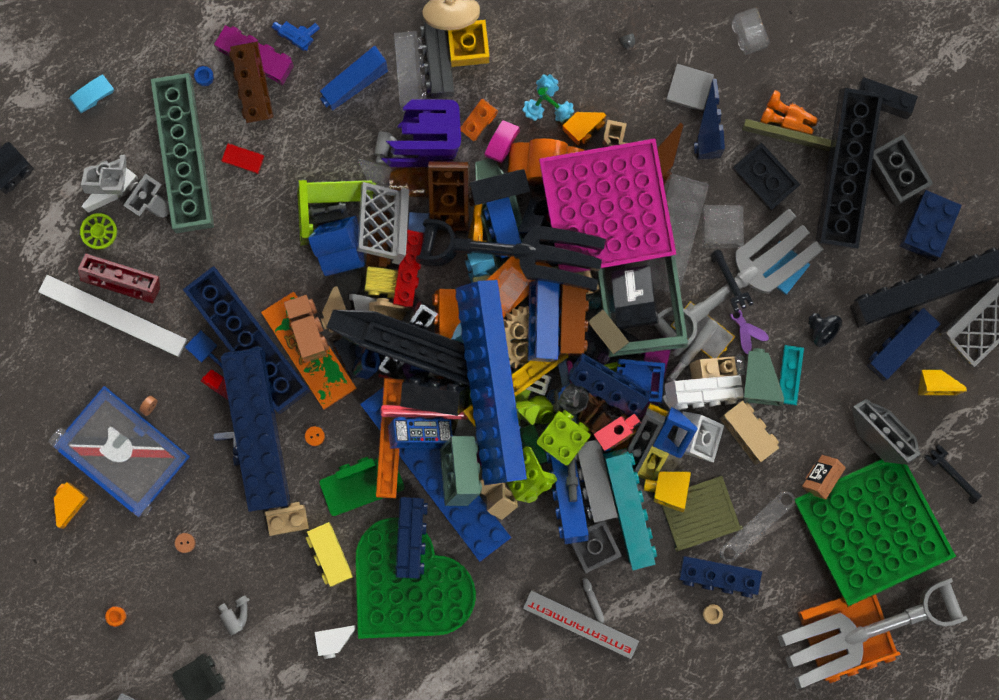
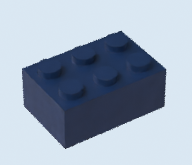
M925 190L920 195L899 247L934 262L941 258L962 205Z

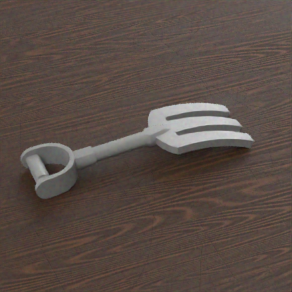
M791 209L786 210L763 231L735 252L738 274L734 279L739 289L749 285L759 292L769 294L824 250L818 242H814L767 278L763 276L766 271L810 234L806 227L801 225L753 262L750 260L753 255L797 217ZM728 283L702 303H697L689 310L683 308L684 318L691 326L692 335L688 339L686 348L673 349L675 357L685 351L694 341L697 333V323L706 317L712 309L733 295ZM672 307L658 314L659 323L650 325H654L664 338L676 337V333L664 319L673 315Z
M952 578L927 587L921 595L920 605L865 627H856L848 617L842 613H837L777 636L781 647L825 632L835 629L839 630V634L786 657L789 668L842 650L847 651L846 655L794 678L796 688L801 689L859 666L863 657V642H866L871 637L923 620H927L933 625L944 627L968 620L967 616H963L950 584L953 582ZM937 588H939L951 618L950 621H938L929 612L928 599L930 594Z

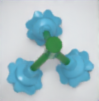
M551 74L548 76L542 75L541 79L537 80V91L540 97L537 101L533 99L529 102L525 101L522 111L527 118L534 121L541 119L544 112L541 102L542 100H547L555 107V120L563 123L573 116V103L566 101L561 105L548 97V95L553 96L554 92L559 90L557 85L559 81L554 79Z

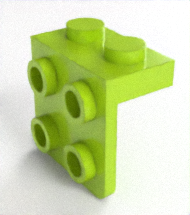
M558 410L553 420L538 438L537 444L564 465H569L591 434L588 433L589 428L582 422L576 424L572 421L574 416L566 410L563 412Z
M526 446L523 448L527 479L507 482L515 500L531 503L537 500L541 493L549 490L558 480L555 474L543 471L532 448Z

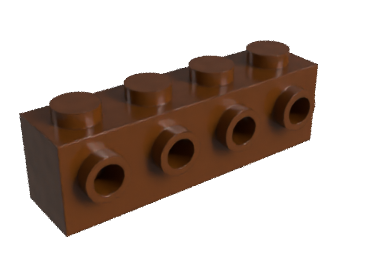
M258 41L231 46L229 56L235 67L233 74L235 80L238 81V97L242 100L243 118L246 119V123L274 118Z

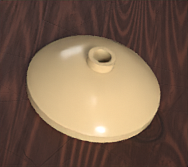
M430 0L423 8L424 21L429 26L440 30L465 28L473 24L480 15V7L476 0Z

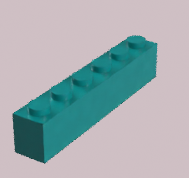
M626 448L605 453L603 457L629 564L632 570L655 565L654 558L657 557L655 546H651L650 539H653L650 527L647 528L645 522L648 521L646 509H642L641 505L644 502L642 491H638L637 484L640 482L637 472H633L632 465H635L633 454H629Z

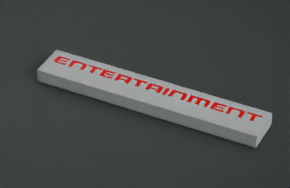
M533 591L530 592L523 609L630 659L639 643L638 640Z

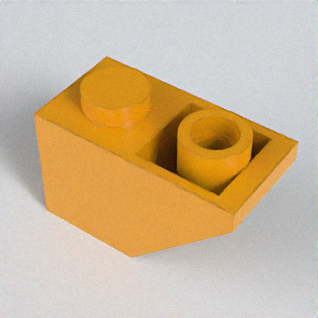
M576 112L563 125L562 130L578 146L581 143L585 144L592 137L591 133L595 129L599 131L606 124V114Z

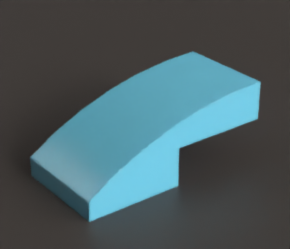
M101 75L80 88L69 99L78 111L83 113L97 105V101L112 94L114 88L104 75Z

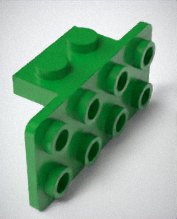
M361 458L357 460L358 464L338 467L339 471L335 472L336 474L320 480L319 483L332 516L340 515L382 499L376 497L379 458ZM399 470L397 493L405 489Z

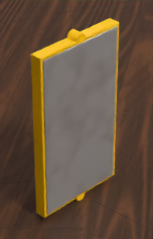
M690 301L684 309L689 310L695 304ZM709 315L697 323L695 338L706 323L712 319ZM685 319L687 339H689L692 335L691 326ZM673 322V323L671 324V327L674 328V329H675V322ZM719 323L718 329L701 349L710 358H719L723 351H727V346L735 338L733 334Z

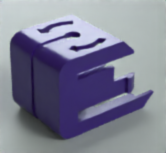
M411 99L403 107V111H405L404 118L397 128H402V134H413V141H386V143L392 147L391 153L393 155H418V158H381V160L389 167H428L429 161L454 162L461 145L458 103L454 100Z

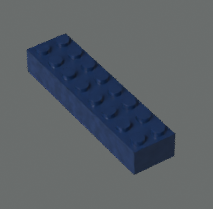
M215 266L183 289L230 352L263 347L273 405L278 414L283 413L311 391Z
M260 347L224 353L221 356L248 511L288 506L290 495L264 349Z

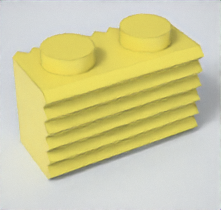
M368 266L364 292H368L369 296L374 297L385 294L387 298L394 299L398 270Z

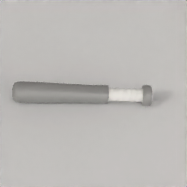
M711 319L706 323L681 357L680 362L672 373L664 378L667 383L677 379L683 369L690 364L719 327L716 321Z

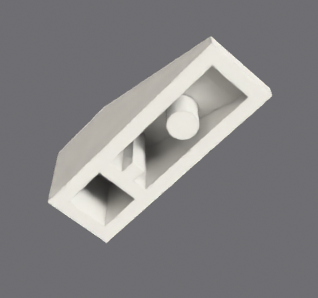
M126 168L123 195L91 194L81 207L89 213L128 195L130 191H134L140 179Z

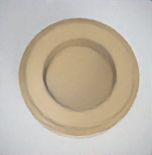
M708 605L703 610V618L709 624H717L723 618V611L718 605Z

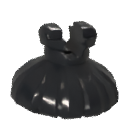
M813 313L808 318L809 327L814 329L813 342L817 347H823L830 343L842 326V319L837 315H831L823 319L820 317V314Z

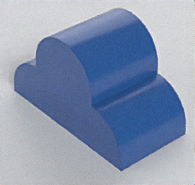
M356 216L321 224L308 237L312 251L318 257L320 267L325 276L364 267V254L357 251L359 224Z

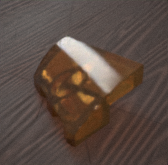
M405 167L404 169L390 172L389 189L400 191L401 188L409 189V197H429L428 167Z

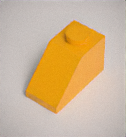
M68 482L65 485L61 484L57 488L56 496L54 497L56 526L61 529L67 526L88 500L85 494Z

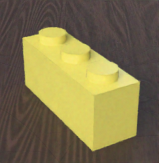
M328 522L307 531L309 535L306 537L307 543L310 548L314 547L316 555L313 556L317 566L321 565L324 573L321 575L325 584L333 587L353 578L331 523Z

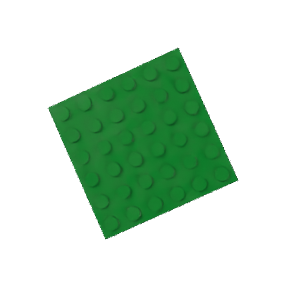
M881 459L838 479L827 499L813 496L810 492L794 499V503L847 607L956 557L908 465L888 463Z

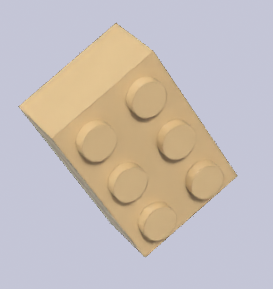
M741 401L719 419L756 465L779 449L777 445L779 442L773 434L769 435L765 430V423L760 418L757 419L754 416L752 406L748 402L744 403V401Z

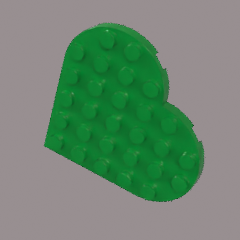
M387 518L374 523L362 535L356 550L358 639L436 636L457 630L469 619L475 606L476 590L471 575L456 560L445 556H435L433 543L426 533V535H422V543H426L425 555H421V563H425L424 575H420V579L395 577L399 518Z

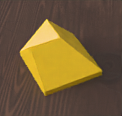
M922 370L918 395H959L967 391L963 384L942 370Z

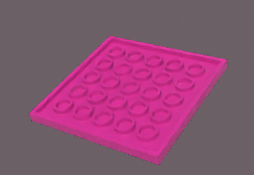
M656 139L539 159L551 228L570 230L606 239L605 247L602 251L554 243L555 247L602 259L601 268L676 255ZM558 264L560 270L572 273L589 271V269Z

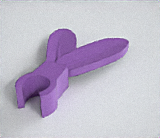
M739 310V318L736 319L733 317V314H730V319L735 321L738 327H740L741 348L744 353L749 354L752 348L751 336L760 341H767L769 337L763 330L746 323L741 310Z

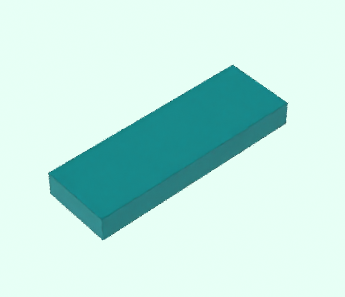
M784 345L779 381L784 396L783 404L797 405L804 348Z

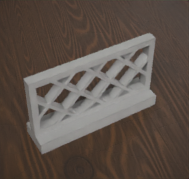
M365 182L362 183L357 251L392 259L394 264L401 263L406 256L409 189L401 188L398 191ZM366 190L373 191L376 197L371 199L367 195ZM384 195L394 196V201L389 203ZM380 199L385 207L379 209L374 202ZM368 205L376 212L371 216L365 210V207ZM387 209L393 215V218L390 220L382 213ZM377 215L384 222L380 226L373 219ZM369 221L374 230L369 232L365 228L364 223ZM388 226L392 234L387 236L382 228ZM378 232L383 240L378 243L372 234ZM368 238L374 246H363V240ZM386 242L391 248V252L385 251L380 245Z
M999 280L993 281L939 333L953 345L971 367H975L999 344V336L996 338V335H999V333H996L997 321H999L997 319ZM987 307H993V319H984V310ZM973 320L979 321V332H970V323ZM983 321H992V333L983 332ZM959 334H966L965 345H959L954 339ZM970 334H979V346H969ZM983 335H992V343L989 346H983ZM969 348H978V357L974 361L969 356Z

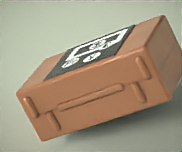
M821 455L816 465L812 467L805 478L806 481L802 487L808 493H812L813 496L827 499L846 467L838 459Z

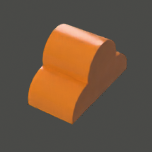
M541 138L530 140L529 143H513L509 152L508 173L524 169L529 186L543 185L539 159L585 150L568 146L566 142L555 139Z

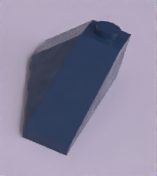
M717 79L712 80L697 139L693 143L694 154H697V160L721 158L725 150L723 125H719L721 123V109H717V105H719Z

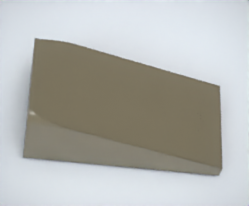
M604 310L588 321L589 325L613 355L629 343Z

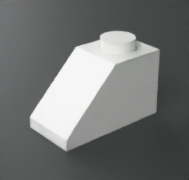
M356 625L315 632L318 656L323 655L324 659L336 657L335 653H339L356 630Z

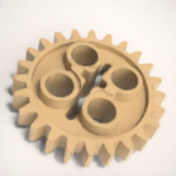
M519 306L518 310L512 309V314L506 313L507 320H504L510 367L520 369L529 362V306Z

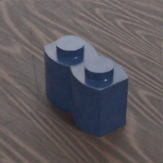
M356 345L355 353L357 359L353 365L354 376L369 379L379 368V353Z

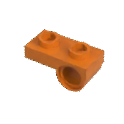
M481 99L460 127L461 132L471 140L476 141L486 126L494 120L498 110L484 99Z

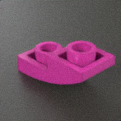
M502 120L485 151V157L502 163L510 152L511 144L519 134L520 127Z

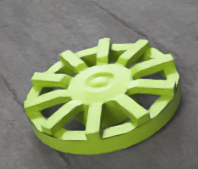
M96 213L88 216L83 221L80 235L83 242L90 248L105 249L113 244L117 236V227L109 216ZM97 217H103L101 223H98ZM94 218L95 224L92 225L88 221ZM105 220H109L110 223L104 226ZM86 224L91 227L90 230H84ZM113 226V231H109L107 228ZM84 233H91V236L85 239ZM106 234H113V236L110 239L108 236H106ZM95 238L93 245L88 243L89 240ZM103 238L107 239L109 242L104 244ZM98 239H100L101 246H96Z

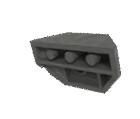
M867 399L852 407L858 435L884 462L907 465L921 455L916 437L890 410L871 403Z

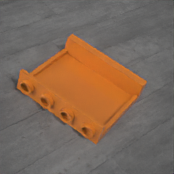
M876 595L850 607H847L843 598L840 597L798 612L802 626L837 613H842L848 617L856 627H865L885 619ZM835 629L807 638L809 645L812 646L837 635L839 630ZM890 631L871 637L866 642H863V657L859 666L825 678L823 681L833 683L840 680L839 676L847 674L849 677L858 674V670L865 667L866 670L877 667L878 662L884 661L889 663L895 661V656L901 654L896 650ZM842 650L815 659L817 667L846 655L847 651Z

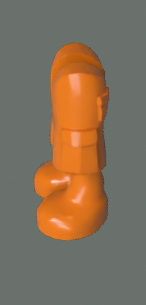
M774 90L760 122L765 124L774 122L781 124V128L812 135L814 130L807 125L816 126L819 119L793 103L789 106L785 105L780 100V92ZM773 110L784 113L785 117L776 114Z

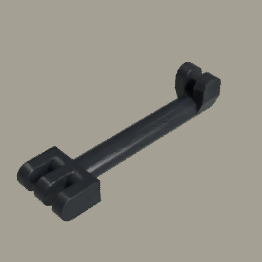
M720 249L715 250L711 254V260L713 263H718L734 295V298L730 299V303L735 313L739 311L737 303L740 304L742 309L746 308L744 300L747 301L749 306L754 305L748 292L741 293Z
M938 444L935 448L940 454L935 450H931L930 454L935 459H932L929 455H926L924 459L933 468L939 464L970 495L968 498L969 502L972 504L976 503L982 495L944 459L949 453Z

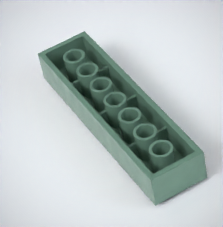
M189 73L151 79L172 229L175 233L213 228L214 221L193 79Z

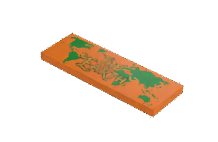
M293 291L261 313L325 410L357 388L331 348L327 350L328 356L307 363L302 359L291 326L292 320L289 319L284 304L286 301L298 298Z

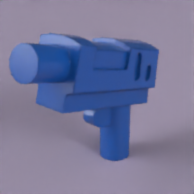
M287 21L283 25L274 22L271 27L278 32L279 36L286 38L302 51L308 50V47L314 41L310 36L320 29L316 23L308 29L304 26H300L297 29Z

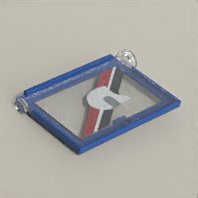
M103 386L66 431L62 427L59 428L48 441L63 456L137 517L141 515L145 517L151 511L152 507L149 505L190 458L188 454L105 386Z

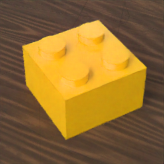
M477 20L462 29L448 30L452 67L489 63L486 20Z

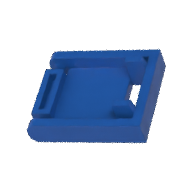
M618 359V364H625V367H617V373L649 391L648 402L662 403L665 363ZM652 373H660L658 392L651 391Z

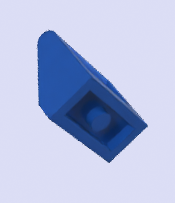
M671 407L654 441L653 447L675 457L682 458L698 428L679 410ZM673 425L687 431L679 447L667 437Z

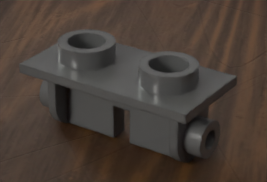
M346 202L321 203L308 206L310 224L348 218Z

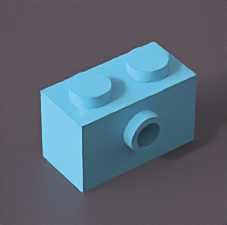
M467 254L468 260H465L468 272H472L468 274L471 283H473V277L488 276L496 272L492 255Z

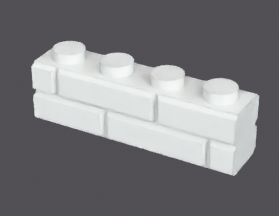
M741 376L680 380L666 383L667 405L669 407L676 406L677 410L687 409L688 405H692L693 408L705 407L704 404L709 403V407L719 406L721 402H725V405L737 404V400L744 397L743 388L741 387Z

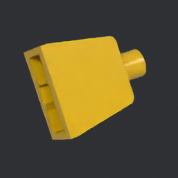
M659 472L657 481L645 480L644 491L655 493V503L684 512L691 472Z

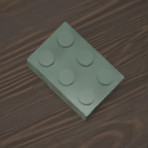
M451 436L440 448L445 506H468L482 491V484L478 476L480 464L477 462L478 445L475 443V436Z

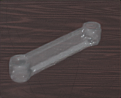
M788 491L779 493L720 549V558L724 562L736 560L794 505V495ZM783 495H787L790 498V503L787 506L781 502ZM726 548H730L733 551L731 559H727L724 556Z

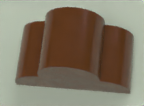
M429 161L430 219L444 221L454 231H469L470 164L468 162Z

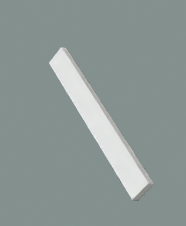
M46 275L38 291L47 297L177 357L180 356L187 342L186 338L49 275Z

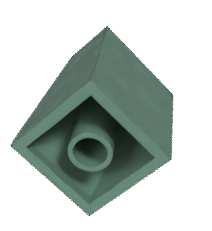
M753 348V351H749L744 402L783 406L784 396L769 353H765L764 349Z

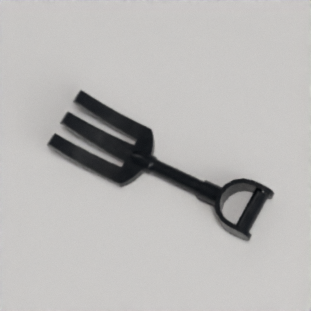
M425 219L423 221V226H425L420 255L416 256L415 259L418 264L443 266L451 262L457 253L510 256L519 259L520 267L527 279L557 283L592 292L597 290V279L556 268L536 265V262L599 271L602 259L562 248L541 245L540 242L567 244L602 251L606 241L604 238L570 230L534 226L527 233L522 243H493L473 241L470 238H459L451 226L444 221ZM437 230L449 232L450 244L443 253L432 256Z

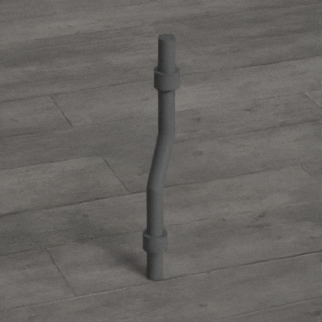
M561 389L554 390V414L558 410L564 411L558 403V393L561 392ZM574 457L570 464L567 465L568 477L566 478V486L569 488V502H577L578 477H576Z

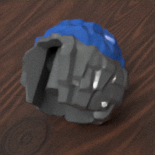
M570 383L561 388V392L558 393V403L568 413L577 414L586 409L589 396L582 386L577 387Z

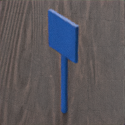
M200 331L185 348L201 363L209 356L222 368V363L211 353L217 345L205 333Z

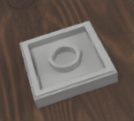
M677 64L666 101L703 112L714 74Z

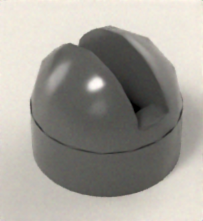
M634 34L619 38L622 47L625 49L632 48L635 45Z

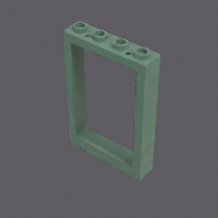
M675 255L665 257L676 337L629 342L614 355L607 347L608 357L687 347L688 339ZM601 268L599 271H596L600 286L601 307L611 318L604 268Z

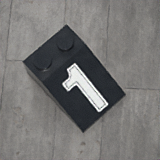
M650 265L611 271L617 327L619 329L659 323Z

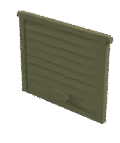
M723 476L688 487L684 512L662 505L677 547L675 548L676 552L743 529L742 525H739Z

